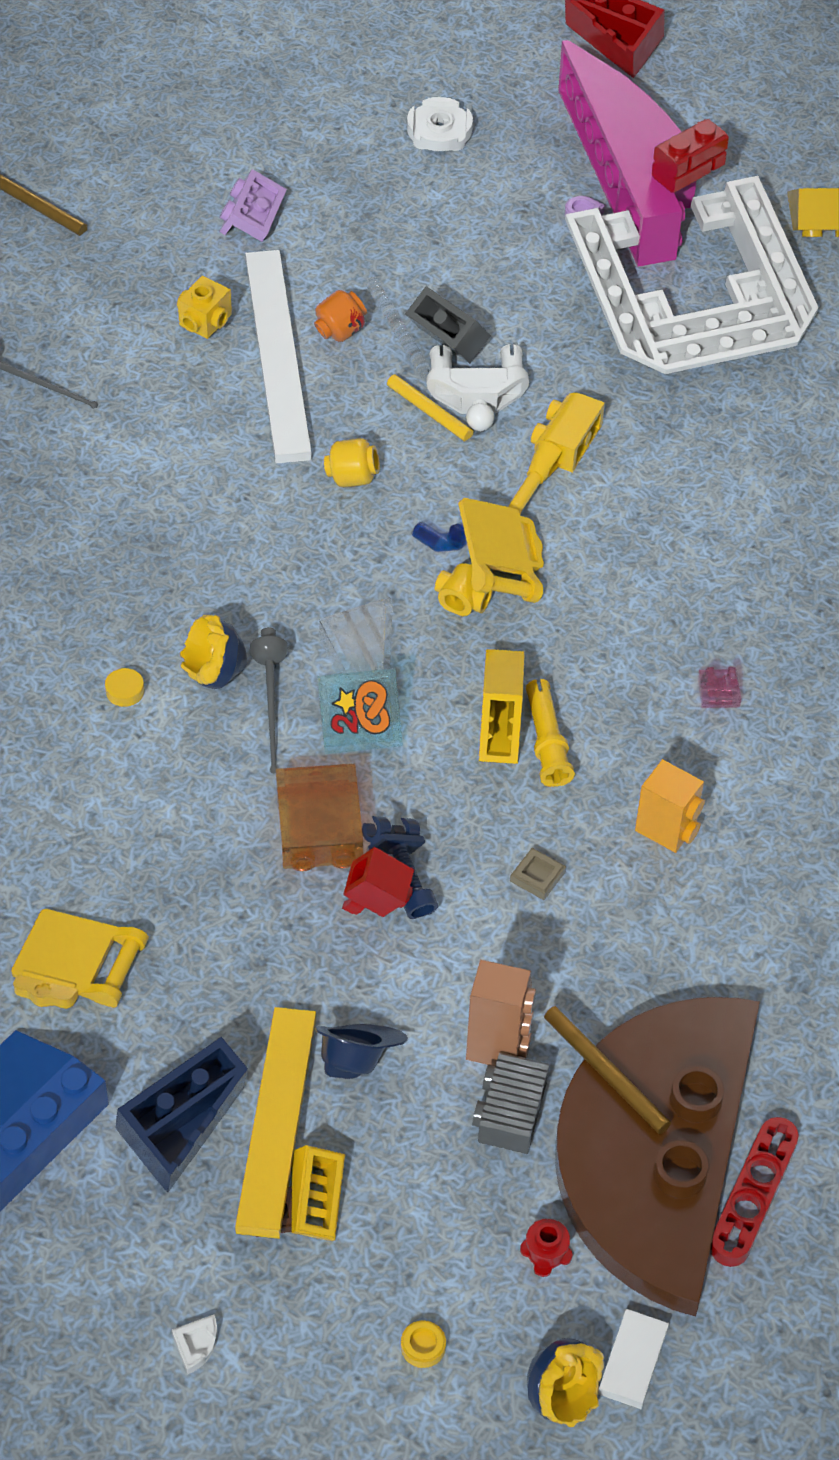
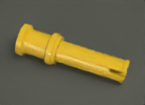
M534 679L526 685L525 689L529 698L537 734L534 752L542 766L539 773L542 784L548 787L563 786L570 783L575 776L573 765L567 759L569 751L568 741L559 732L550 692V683L545 679H540L542 690L539 691L537 680Z

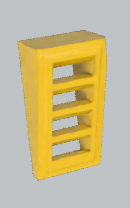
M308 1145L294 1150L292 1162V1233L327 1241L335 1240L345 1154ZM312 1167L323 1169V1176L312 1174ZM310 1183L323 1185V1192L310 1190ZM308 1199L323 1202V1209L308 1206ZM306 1215L323 1218V1227L306 1223Z

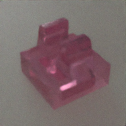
M708 667L706 670H699L698 684L701 708L740 707L741 694L738 673L735 667L714 670V667Z

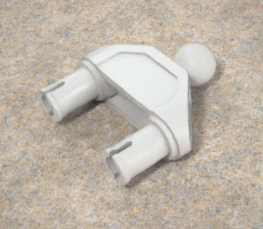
M510 344L501 348L502 368H452L451 348L443 345V356H440V347L436 345L429 353L431 371L427 375L426 383L429 392L435 399L461 414H466L469 427L481 432L492 426L494 413H498L525 393L529 385V376L523 368L522 349L516 344H513L514 355H510Z

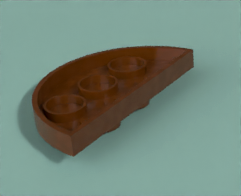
M706 997L672 1002L631 1018L615 1028L596 1045L671 1121V1125L664 1133L658 1134L585 1059L576 1070L566 1090L560 1109L555 1142L557 1182L564 1207L583 1243L611 1274L632 1290L653 1302L695 1317L702 1292L760 1001L729 997Z

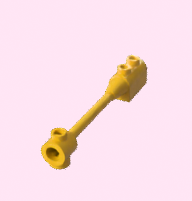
M580 393L568 394L563 402L555 399L552 400L546 413V419L550 420L548 425L537 423L533 430L531 443L535 444V452L527 472V477L508 507L519 510L521 514L539 484H542L558 467L573 473L602 427L605 402ZM472 563L458 564L452 573L442 570L437 577L434 590L439 592L438 600L442 607L462 617L468 616L472 610L482 614L486 610L493 593L492 590L488 593H480L473 590L471 584Z

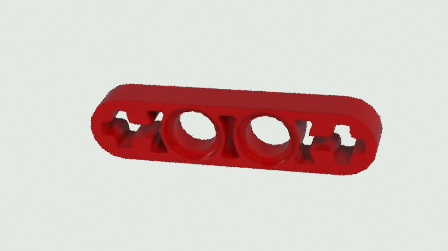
M770 1118L761 1126L716 1225L710 1250L713 1258L721 1265L734 1267L745 1262L795 1152L799 1137L796 1126L786 1118ZM777 1132H780L785 1137L784 1141L780 1143L775 1156L768 1152L772 1137ZM760 1165L766 1166L774 1173V1179L770 1182H759L751 1175V1169ZM745 1200L750 1201L757 1206L759 1213L753 1218L742 1217L735 1210L736 1203ZM735 1226L741 1230L737 1247H734L732 1252L724 1250V1245L729 1240Z

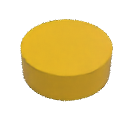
M121 668L111 672L105 680L106 696L111 703L121 707L132 706L138 703L144 695L142 676L137 671L129 668Z
M420 1320L411 1323L405 1328L401 1336V1352L408 1363L415 1367L428 1368L436 1365L443 1358L446 1350V1337L443 1330L437 1324L431 1321Z

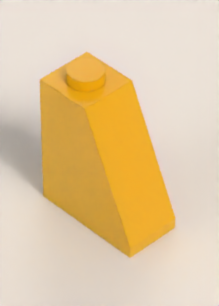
M486 649L479 748L480 762L518 764L523 699L524 651Z

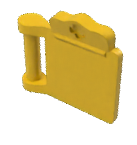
M469 498L460 500L458 505L472 563L471 584L473 590L480 593H488L492 590L522 596V599L527 602H538L543 595V585L534 572L542 568L544 562L541 554L543 544L536 533L534 522L530 518L521 516L519 510ZM490 569L522 575L521 581L493 576Z
M42 909L11 969L12 975L15 977L13 982L14 992L20 997L30 999L39 1007L57 1006L68 1009L75 1004L78 996H82L96 1003L116 1008L122 997L120 988L138 950L142 951L145 948L149 936L138 928L117 927L50 909ZM116 941L122 947L105 983L94 984L113 942Z

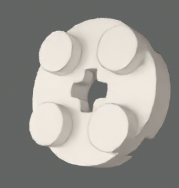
M432 97L423 100L422 106L414 110L415 105L410 109L407 116V132L413 140V145L418 149L459 151L465 147V143L472 135V114L468 108L466 113L464 109L459 107V102L454 99ZM440 122V123H443V125H442V126H438L437 123Z

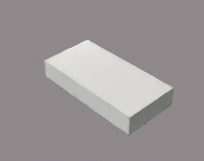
M626 1309L599 1386L598 1395L642 1409L669 1323Z

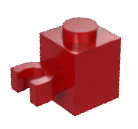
M373 847L352 861L343 893L349 899L344 901L342 909L357 915L364 908H367L377 915L385 917L397 908L404 907L412 895L410 884L414 869Z

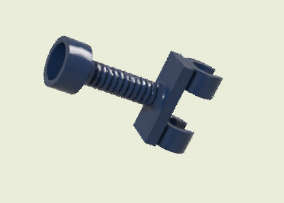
M372 816L375 824L363 823L362 826L363 837L367 842H370L369 850L376 847L386 854H392L393 858L414 869L410 884L412 895L404 906L408 918L416 919L432 914L437 910L438 903L431 889L422 888L409 855L425 843L424 837L420 836L419 823L415 819L401 818L406 828L405 832L402 825H392L391 828V823L386 817Z

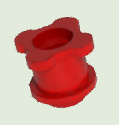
M541 1219L534 1222L527 1231L526 1240L520 1246L521 1254L530 1259L534 1265L535 1274L540 1277L549 1276L552 1269L561 1264L568 1265L573 1257V1253L569 1248L570 1234L561 1222L554 1219Z

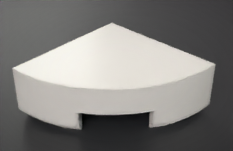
M214 1314L172 1329V1336L187 1375L203 1366L215 1349L217 1323Z

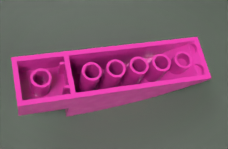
M562 41L558 91L613 213L627 210L630 212L640 236L638 245L629 247L637 267L676 260L677 249L682 245L681 222L685 220V209L691 208L697 180L679 191L671 193L655 180L651 173L653 162H655L653 159L655 146L682 131L669 115L628 77L571 41Z

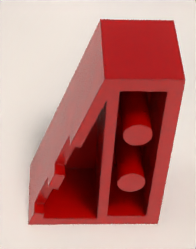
M565 0L566 25L632 78L640 71L664 37L665 10L642 0Z

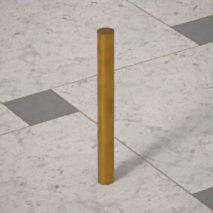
M0 174V189L79 236L87 231L88 226L84 222Z
M556 1006L551 1007L545 1013L544 1019L658 1134L664 1133L669 1128L671 1121Z

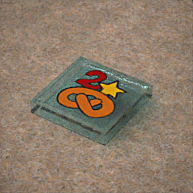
M395 668L317 676L324 754L403 746Z

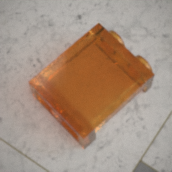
M355 763L276 769V793L279 809L283 869L293 868L296 871H308L319 866H334L342 869L351 867L352 861L363 855V833Z

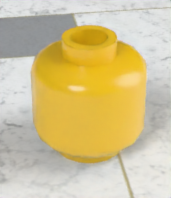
M364 438L334 442L329 455L324 456V469L327 477H333L335 483L343 488L370 484L374 475L378 474L380 470L376 446H370L369 442Z

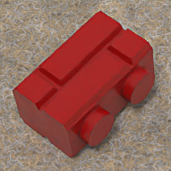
M704 119L681 133L672 136L654 148L653 159L655 162H653L651 173L653 178L671 193L679 191L711 173L712 170L714 171L725 165L727 155L725 150L728 148L729 136L710 119Z

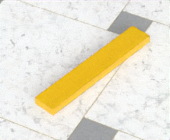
M274 1007L237 1213L236 1234L280 1239L316 1024V1011Z

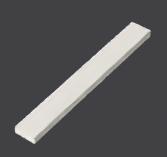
M280 250L245 253L275 463L311 460V447Z

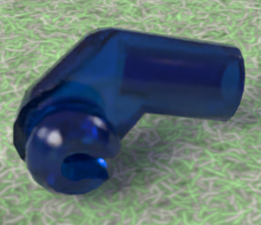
M421 521L412 531V536L435 552L460 550L467 544L464 527L461 524H453L450 526L449 532L440 533Z

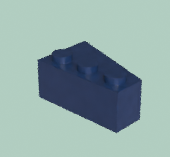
M222 1036L117 1109L116 1130L167 1193L244 1089L248 1068Z

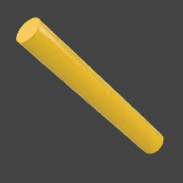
M396 374L390 376L387 381L388 387L465 442L473 436L474 431Z

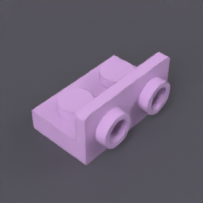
M251 169L245 180L238 178L229 194L234 200L233 202L228 200L219 218L223 219L224 222L219 232L226 235L233 225L262 242L270 230L287 189Z

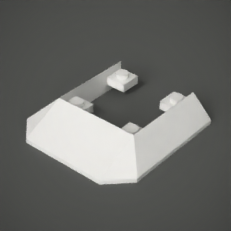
M759 176L726 182L724 191L692 198L691 208L701 231L729 227L748 272L727 276L725 285L733 304L674 316L663 290L634 295L616 252V249L636 246L639 243L640 236L629 210L601 216L599 209L595 208L565 215L566 223L620 354L661 373L669 374L797 346L818 311V305Z

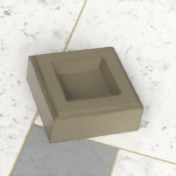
M531 848L510 875V882L545 900L565 874L566 866Z

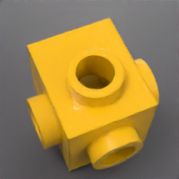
M202 275L188 290H184L178 298L179 325L190 332L208 339L217 329H221L232 315L231 289Z

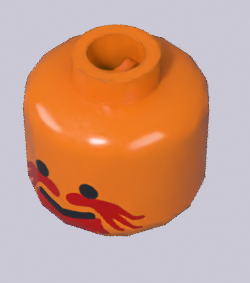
M337 290L316 306L315 313L318 320L314 322V325L324 339H328L331 336L334 340L343 342L363 328L365 325L364 316L367 314V310L354 292L350 291L347 293L343 290Z

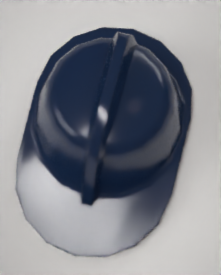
M352 1024L338 1027H315L316 1032L322 1035L321 1057L325 1062V1074L334 1078L353 1079L362 1074H369L375 1069L385 1048L402 1045L408 1041L405 1033L386 1026Z

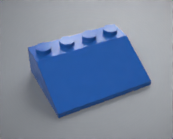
M17 1030L0 1044V1212L109 1105L106 1080L73 1055Z

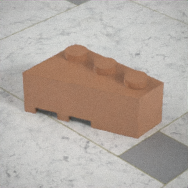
M480 959L470 995L466 1060L496 1066L499 1052L527 1058L532 1036L530 1031L534 1017V1011L532 1010L536 996V989L532 988L530 970Z

